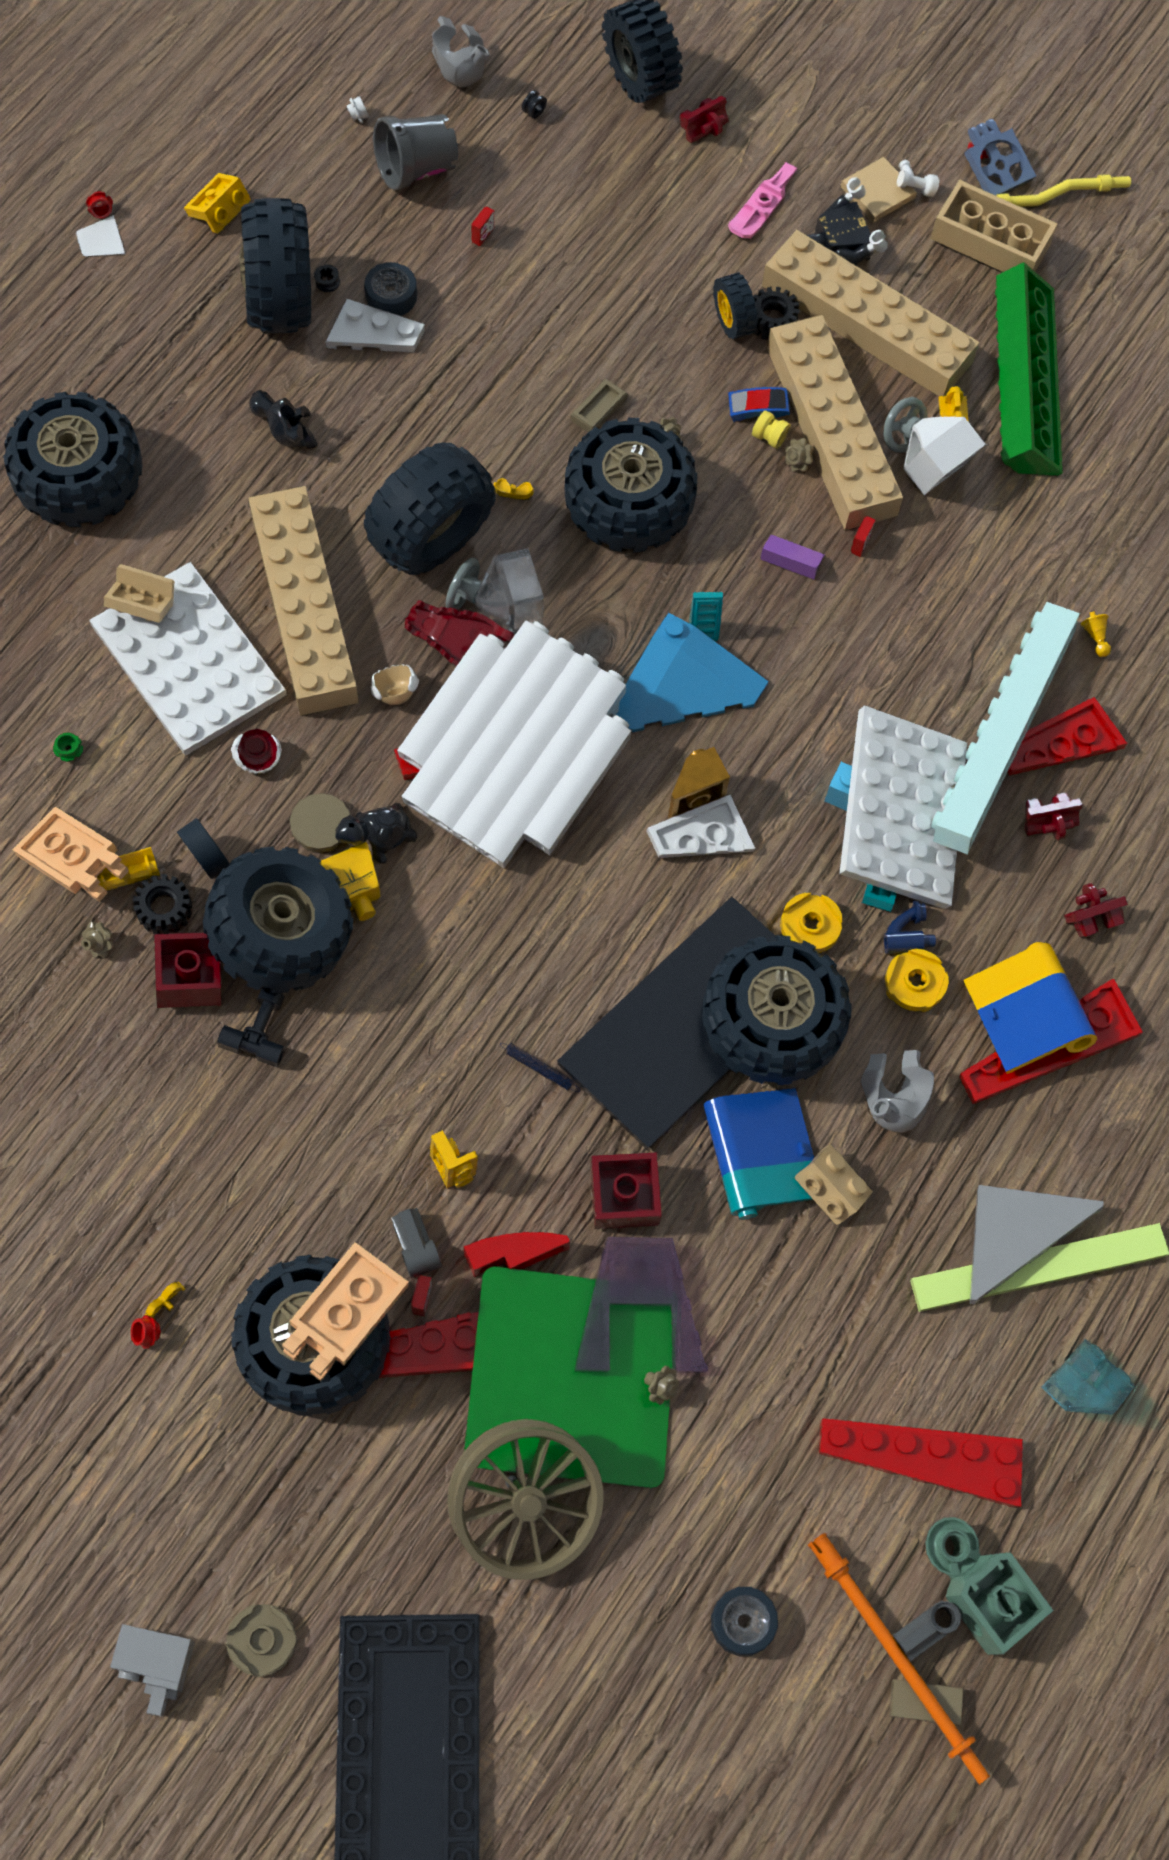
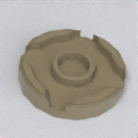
M324 793L309 795L300 800L292 810L290 817L292 836L308 851L317 853L332 851L341 844L336 840L335 832L342 818L350 815L349 810L343 801L333 795Z
M267 1604L248 1606L239 1612L229 1625L226 1639L227 1653L234 1666L247 1675L257 1677L274 1675L286 1667L294 1655L297 1643L295 1626L289 1616L277 1606Z

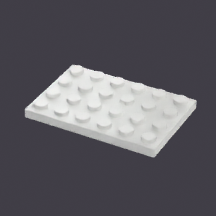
M191 562L165 576L166 578L173 579L175 582L174 604L160 623L147 621L144 618L121 613L111 608L90 619L91 626L185 756L287 695L286 689Z
M863 706L859 709L840 875L943 909L952 906L957 850L933 842L935 829L931 828V824L936 812H943L945 808L943 800L948 788L954 789L957 783L954 782V778L959 766H965L967 742L868 706Z

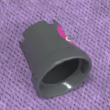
M439 114L399 119L396 116H385L377 119L373 131L374 153L380 174L389 188L394 191L411 186L413 181L455 169L456 166L451 165V161L458 160V144L454 129H446L443 123L449 121L447 116Z

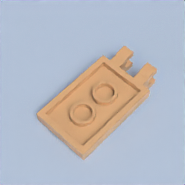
M54 807L13 849L20 859L72 893L76 894L83 888L91 897L99 902L108 892L98 885L100 882L96 877L105 868L119 879H122L129 872L128 868L120 863L121 858L115 854L118 849L113 842L57 807Z
M354 1242L290 1320V1325L296 1330L282 1344L284 1348L283 1353L292 1360H295L305 1345L308 1344L319 1353L309 1365V1368H311L310 1373L322 1381L335 1360L345 1366L407 1289L409 1282Z

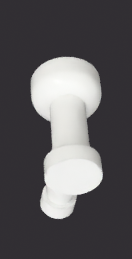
M903 160L900 162L899 168L901 171L897 177L898 187L905 188L910 186L921 189L922 194L927 197H933L939 187V177L937 175L929 174L924 178L914 176L909 161Z

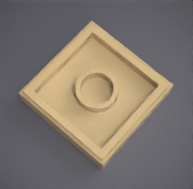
M885 157L845 178L841 183V188L848 193L847 183L850 179L857 177L861 181L859 186L863 185L866 193L864 197L860 199L853 198L852 200L854 202L857 201L861 210L873 223L914 200L917 194L913 187L906 186L902 188L897 186L899 172Z

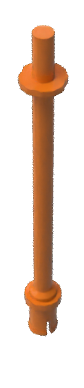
M826 1533L814 1539V1542H810L807 1546L811 1548L826 1570L824 1575L827 1579L831 1578L838 1581L953 1747L948 1754L949 1758L952 1759L959 1755L978 1784H981L990 1775L970 1747L976 1739L974 1736H971L965 1740L850 1576L848 1567L850 1562L848 1559L841 1557Z

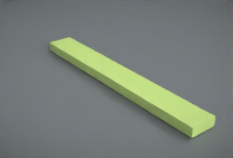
M1160 1223L1050 1247L1045 1253L1030 1264L1025 1265L1014 1276L982 1298L1167 1257L1169 1250ZM972 1265L912 1278L910 1283L918 1311L922 1312L970 1301Z

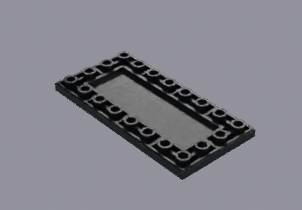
M732 896L557 1060V1064L647 1151L731 1070L725 1065L726 1061L718 1053H714L709 1044L706 1029L704 1030L703 998L707 984L715 967L734 947L737 946L739 948L747 944L748 940L760 936L766 939H773L775 937L769 929Z
M480 1614L340 1616L334 1860H479Z

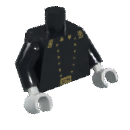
M853 177L848 181L847 189L849 192L847 194L843 193L818 217L815 233L807 235L855 266L864 260H870L874 250L884 252L888 246L885 241L886 235L882 230H875L871 234L857 201L852 202L853 198L860 199L866 193L865 187L863 185L859 186L861 181L857 177Z

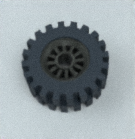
M630 0L608 9L607 13H604L603 16L605 21L602 22V28L605 32L602 33V36L607 45L604 47L605 52L610 57L608 62L610 67L614 68V76L617 82H621L623 91H627L628 97L631 100L634 99L636 103L645 102L678 88L679 83L682 81L680 73L683 72V66L679 63V60H682V55L677 49V45H679L677 37L674 38L672 32L674 28L672 23H668V15L665 10L661 11V5L658 1L654 2V0Z

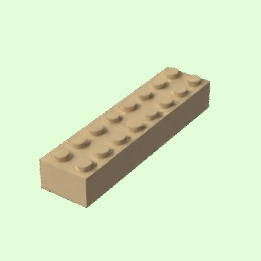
M798 230L790 236L765 265L763 287L766 289L767 287H772V291H776V287H781L780 292L784 293L785 289L790 291L789 297L794 294L796 302H799V309L811 317L823 315L830 329L937 396H946L949 389L956 384L974 361L979 345L977 340Z
M823 315L770 328L767 345L768 353L783 388L788 390L789 402L807 440V444L812 446L813 458L844 530L859 527L866 516L875 519V522L898 516L903 495Z
M306 486L248 497L300 716L357 704L356 683Z

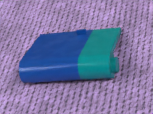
M796 1088L720 1096L704 1103L732 1216H738L739 1220H747L758 1215L757 1211L764 1206L813 1200L795 1180L796 1174L808 1166L814 1159Z

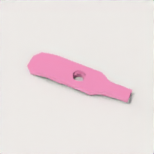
M785 162L771 179L764 180L739 213L729 222L730 232L741 238H752L785 197V185L797 171V168ZM760 198H766L768 201H762Z

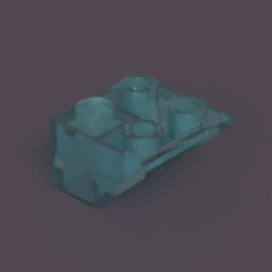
M1087 1339L1066 1358L1041 1386L1065 1411L1113 1415L1135 1387L1127 1373L1120 1368H1116L1105 1357L1104 1352L1098 1346L1091 1344Z

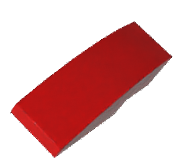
M520 1232L485 1238L463 1246L470 1269L474 1277L484 1274L491 1267H499L504 1264L510 1270H524L569 1250L570 1240L567 1235L555 1233Z

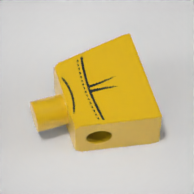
M367 842L321 860V866L327 871L332 869L340 878V888L346 889L352 904L350 911L354 909L360 921L372 918L376 911L371 902L379 899L381 896Z

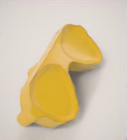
M504 478L494 482L496 493L499 496L528 499L534 494V488L529 482H524L517 488L514 484L510 486Z
M180 1282L168 1285L162 1294L149 1304L145 1315L153 1318L163 1305L171 1311L174 1306L168 1300L180 1290L185 1291V1287Z

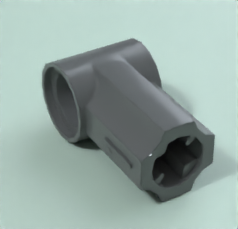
M418 1208L404 1210L391 1218L397 1238L403 1249L401 1251L402 1257L411 1279L442 1267L433 1240H429Z
M940 1601L930 1606L925 1612L892 1636L911 1662L946 1635L955 1631L959 1627L961 1614L953 1603ZM937 1609H943L949 1614L950 1624L947 1628H942L936 1624L934 1615Z

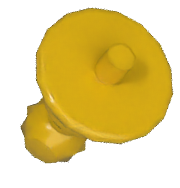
M1095 611L1089 613L1090 617L1083 620L1080 625L1096 641L1095 653L1099 657H1106L1111 652V646L1105 642L1109 616L1107 614L1096 615Z

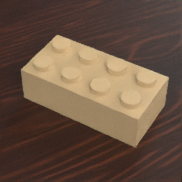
M959 180L936 217L931 239L1002 272L1023 262L1036 271L1051 245L1058 224Z

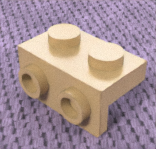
M120 564L116 569V582L104 596V607L141 617L147 621L160 623L174 604L175 582L173 579Z
M831 1144L824 1147L810 1164L795 1176V1180L836 1225L856 1213L873 1192Z

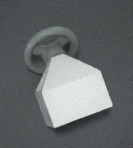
M907 397L896 403L890 410L884 424L883 434L887 447L893 452H907L903 469L923 495H926L963 467L986 445L965 417L928 418L926 406L920 399L915 397ZM912 406L905 417L900 421H895L901 410ZM892 431L903 433L905 443H895Z

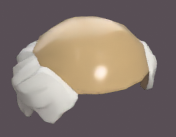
M392 665L390 668L386 667L384 670H378V672L373 674L371 693L376 699L386 704L400 705L408 701L418 687L419 679L409 665Z

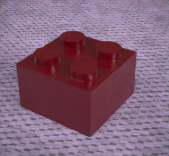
M154 934L157 1008L221 1005L220 961H216L208 947L210 940L207 939V934Z
M657 1152L592 1156L590 1170L594 1229L659 1226L662 1212Z

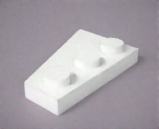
M347 299L326 340V348L337 349L338 345L351 346L352 350H362V347H378L381 351L415 352L425 328L422 323Z
M731 795L647 828L648 836L658 858L743 853L755 850Z

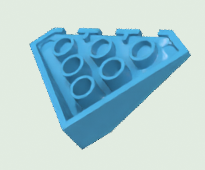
M668 613L625 684L626 693L619 702V711L616 715L629 724L628 729L631 732H638L644 730V724L661 721L662 726L684 722V716L701 712L702 717L725 713V707L741 704L742 708L745 709L754 707L769 681L698 628Z

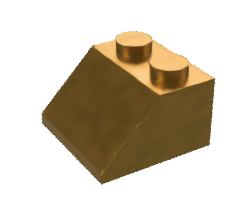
M715 747L707 750H695L686 758L672 792L668 819L726 796L730 776Z

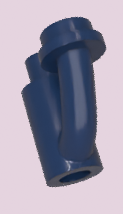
M914 901L912 908L899 915L890 923L886 933H884V950L886 954L907 953L912 949L924 950L925 947L936 946L934 934L924 935L922 930L901 932L902 928L911 920L915 924L926 921L925 903Z

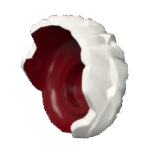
M251 729L240 734L234 740L231 751L233 759L244 771L264 774L277 765L282 748L279 740L274 735L262 729Z

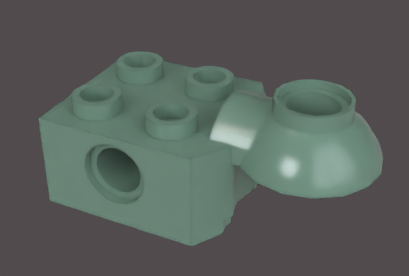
M956 1517L943 1518L935 1522L928 1531L925 1541L926 1554L931 1564L937 1570L951 1578L945 1597L958 1608L961 1619L987 1655L1006 1653L1053 1611L1011 1552L980 1555L978 1538L973 1528L965 1521ZM947 1538H949L954 1545V1551L952 1555H949L945 1549V1541L947 1540Z

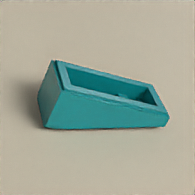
M694 592L692 597L689 623L714 641H718L720 634L723 592Z

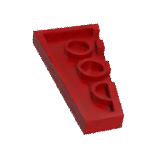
M1093 697L1028 730L1007 773L1009 776L1125 749L1127 742L1096 698Z

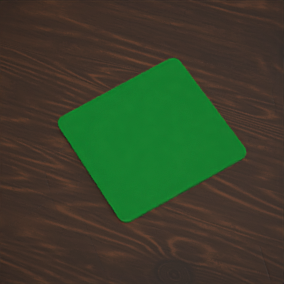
M503 1267L487 1269L482 1276L464 1451L480 1435L497 1425L522 1419L540 1420L562 1428L578 1441L595 1462L602 1483L645 1488L659 1486L665 1476L670 1399L668 1401L665 1400L661 1405L651 1402L649 1400L651 1393L648 1392L649 1385L645 1384L644 1378L648 1372L656 1373L661 1371L664 1366L672 1369L677 1298L674 1292L663 1287L519 1269L510 1270ZM540 1438L518 1439L524 1474H529ZM550 1440L539 1476H542L568 1448ZM511 1442L500 1446L488 1455L502 1471L517 1473ZM576 1458L557 1478L576 1479L583 1477L584 1472L579 1460ZM485 1459L477 1467L478 1469L495 1470Z

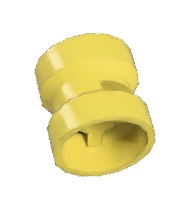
M765 410L756 421L752 430V436L759 440L764 438L770 446L778 449L784 442L791 425L784 420L778 421L772 413Z

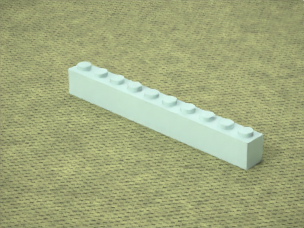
M1046 602L1042 612L1036 611L1031 623L1033 630L1031 634L1025 633L1020 646L1022 652L1020 655H1014L1009 668L1012 672L1009 677L1005 675L1002 679L998 691L1001 695L999 699L993 698L988 709L990 717L988 721L982 720L977 731L979 739L977 743L971 742L965 757L968 761L965 766H959L954 778V782L957 783L954 789L949 787L943 800L945 808L943 812L937 811L931 824V828L935 829L933 842L968 855L1076 632L1080 613Z

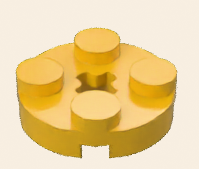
M811 893L799 894L793 897L784 908L780 919L782 935L790 936L791 941L803 943L804 940L816 946L815 950L818 953H822L833 947L837 942L842 930V913L837 904L827 896L821 895L820 897L811 895ZM808 917L810 920L817 919L819 921L816 925L817 929L807 928L805 926V918Z
M912 949L907 953L894 957L885 974L888 998L900 1007L910 1011L927 1012L931 1010L933 1006L942 1000L949 984L948 973H945L941 960L935 954L923 949ZM915 974L921 975V981L925 982V984L914 986L908 976L914 977Z

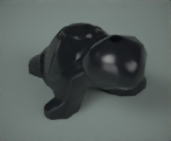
M258 390L252 394L249 400L251 412L258 417L268 418L271 433L279 443L288 447L314 448L318 445L311 431L300 421L302 417L311 416L309 409L305 405L294 408L286 397L275 402L263 390Z
M394 803L391 806L363 813L359 812L356 814V818L351 815L342 818L336 828L335 838L341 844L347 843L353 846L361 845L368 840L372 847L374 858L379 863L384 864L387 862V857L384 854L385 851L397 847L403 841L415 842L417 833L411 827L409 817L403 811L401 804Z

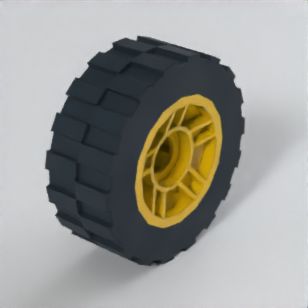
M739 272L717 278L713 285V297L717 316L725 334L730 339L755 333L758 323L757 309L752 290L743 274Z

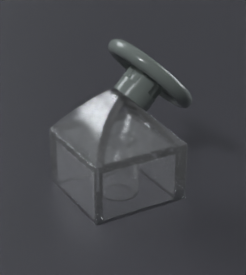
M529 548L495 555L482 581L477 579L480 563L476 558L466 560L455 574L447 592L446 608L458 610L467 600L475 604L484 616L514 634L518 632L525 620L532 624L536 621L543 625L544 597Z

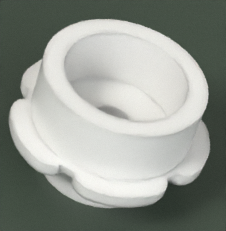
M360 96L354 99L350 98L351 104L347 105L353 121L359 119L360 123H363L362 120L369 117Z

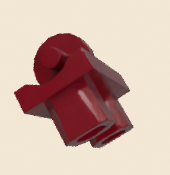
M719 96L714 100L708 97L701 101L699 108L692 112L687 109L680 113L681 127L685 129L687 141L693 143L709 133L713 136L722 133V126L729 122V117L726 113L727 101L725 97Z
M1067 793L1055 795L1049 805L1043 806L1038 798L1027 800L1024 811L1026 816L1024 830L1027 836L1053 833L1056 840L1064 839L1066 830L1079 826V812L1082 809L1080 799L1071 800Z
M1088 883L1082 887L1083 895L1075 898L1078 906L1086 903L1088 907L1064 914L1066 923H1073L1079 937H1085L1099 932L1094 919L1096 915H1102L1106 928L1124 924L1122 906L1128 904L1125 896L1100 902V898L1107 896L1106 889L1101 888L1097 890L1092 883Z

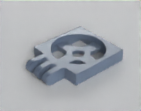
M992 118L985 123L978 124L977 128L972 127L968 129V135L974 146L969 148L964 154L984 191L995 196L997 194H1005L1032 181L1036 177L1013 129L1001 133ZM1000 142L1008 144L1013 153L1007 156L1001 155L996 144ZM985 150L990 161L988 165L981 167V153ZM996 161H1002L1004 163L1003 170H999L996 168ZM1018 163L1022 173L1020 178L1014 182L1009 169ZM992 175L999 177L1003 185L992 182L988 177Z

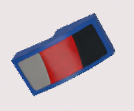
M758 387L728 392L730 416L733 422L760 416L765 410L772 413L774 418L791 415L787 388Z

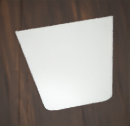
M114 215L80 229L76 233L81 252L84 256L125 254Z

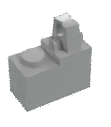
M122 1624L110 1668L118 1670V1678L139 1682L140 1675L144 1676L142 1682L146 1684L144 1693L151 1695L147 1714L163 1717L168 1699L176 1700L178 1692L183 1690L195 1642L187 1638Z

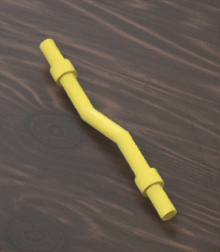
M1108 174L1098 175L1097 178L1067 179L1038 195L1009 196V194H997L996 196L1020 207L1040 206L1069 190L1097 189L1098 192L1110 191L1111 188H1127L1131 186L1130 176L1111 177Z

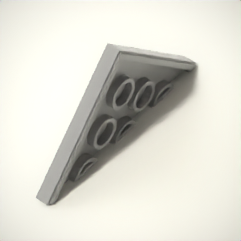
M978 1185L970 1304L975 1305L987 1293L1002 1285L1014 1276L1017 1271L1033 1262L1060 1239H1064L1095 1213H1099L1103 1208L1104 1201Z

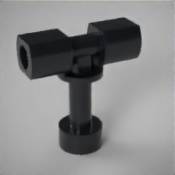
M262 987L257 998L261 1007L253 1026L245 1027L244 1031H240L224 1025L217 1040L218 1047L237 1054L241 1050L255 1054L257 1061L278 1068L285 1051L284 1046L268 1041L269 1036L264 1030L273 1009L280 1010L285 996L282 993H271L270 988Z

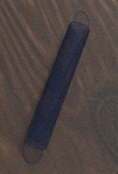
M514 1044L508 1046L510 1049L507 1050V1055L512 1056L533 1071L539 1072L541 1076L543 1075L556 1085H561L564 1090L568 1091L571 1089L572 1083L569 1080L570 1078L566 1077L564 1079L561 1075L562 1073L557 1070H549L545 1063L541 1065L537 1058L534 1056L529 1057L526 1051H518Z

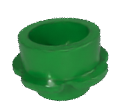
M62 733L55 739L53 752L62 761H73L75 757H80L83 753L82 741L72 733Z

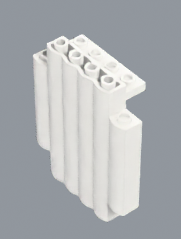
M525 620L506 649L503 648V642L494 635L489 634L486 637L480 633L397 750L400 758L420 770L401 796L403 802L502 868L506 867L524 839L548 855L553 852L631 738V730L628 729L629 724L616 715L619 711V702L626 693V685L623 683L624 678L613 670L606 672L598 667L599 662L588 654L581 656L573 651L574 646L561 637L557 640L549 636V630L536 621L532 624Z

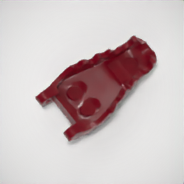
M421 600L417 601L411 608L408 617L405 618L404 628L408 632L423 639L454 666L459 664L480 633L486 637L489 634L494 635L501 641L508 643L514 637L513 632L504 629L490 618L478 612L469 610L459 611L455 608L446 607L437 608Z

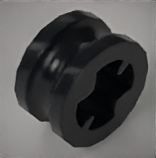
M536 90L531 91L522 103V111L529 113L532 119L538 118L546 108L547 98L542 95L540 96Z
M325 264L315 270L314 278L319 290L332 292L340 286L339 272L335 266ZM326 276V281H323L322 277Z

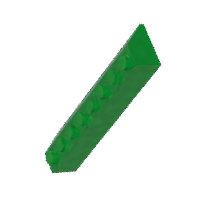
M1023 262L996 275V319L998 321L996 338L999 346L997 362L1000 374L998 386L1001 402L999 403L1001 413L1000 434L1002 437L1001 459L1006 466H1009L1018 474L1059 476L1063 474L1054 288Z

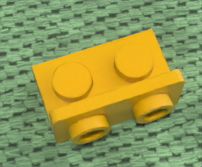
M218 173L184 209L189 217L206 220L212 232L218 234L241 211V208L251 201V198L240 177Z
M442 1130L431 1135L430 1157L447 1189L454 1185L456 1188L463 1187L469 1184L474 1179L473 1176L476 1175L478 1156L475 1151H472L457 1159L460 1156V1152L453 1138L447 1139Z

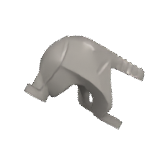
M440 16L438 18L440 28L432 33V54L440 67L443 77L448 82L458 87L472 85L483 76L484 60L489 57L490 53L484 47L483 39L474 27L463 24L461 27L469 39V47L462 48L456 52L450 51V40L456 34V28L449 18Z
M918 1050L904 1051L902 1074L906 1077L901 1087L902 1089L898 1093L888 1091L881 1080L884 1075L887 1055L884 1053L871 1054L869 1064L861 1078V1084L874 1120L878 1125L891 1132L903 1133L916 1127L924 1117L931 1100L934 1075L933 1072L922 1068L920 1063L921 1053Z

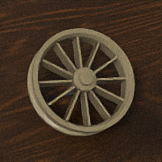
M533 1419L514 1420L497 1425L475 1439L459 1458L451 1475L447 1495L451 1525L470 1556L489 1572L515 1580L545 1577L573 1562L585 1550L596 1533L604 1503L601 1476L588 1452L574 1437L562 1428L545 1421ZM540 1438L527 1480H525L518 1439ZM550 1440L567 1447L568 1450L538 1479ZM511 1442L517 1477L515 1475L507 1477L488 1455L500 1446ZM576 1458L579 1460L584 1472L583 1477L547 1487ZM485 1459L505 1480L508 1490L470 1481L479 1464ZM586 1487L583 1509L547 1500L548 1498ZM467 1489L506 1498L464 1511V1499ZM546 1509L580 1517L575 1528L567 1538L543 1515ZM505 1511L475 1541L472 1540L467 1530L466 1522ZM539 1518L563 1541L543 1555H540L534 1521ZM513 1520L501 1558L483 1550ZM526 1521L534 1558L511 1560L523 1522Z

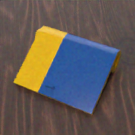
M1033 943L1026 950L963 980L1007 1074L1064 1047L1069 1052H1081L1091 1047L1097 1040V1036L1052 945L1049 943Z

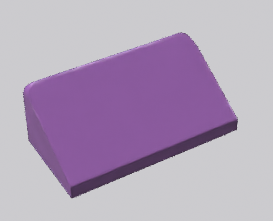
M770 535L762 549L761 560L814 579L825 554Z

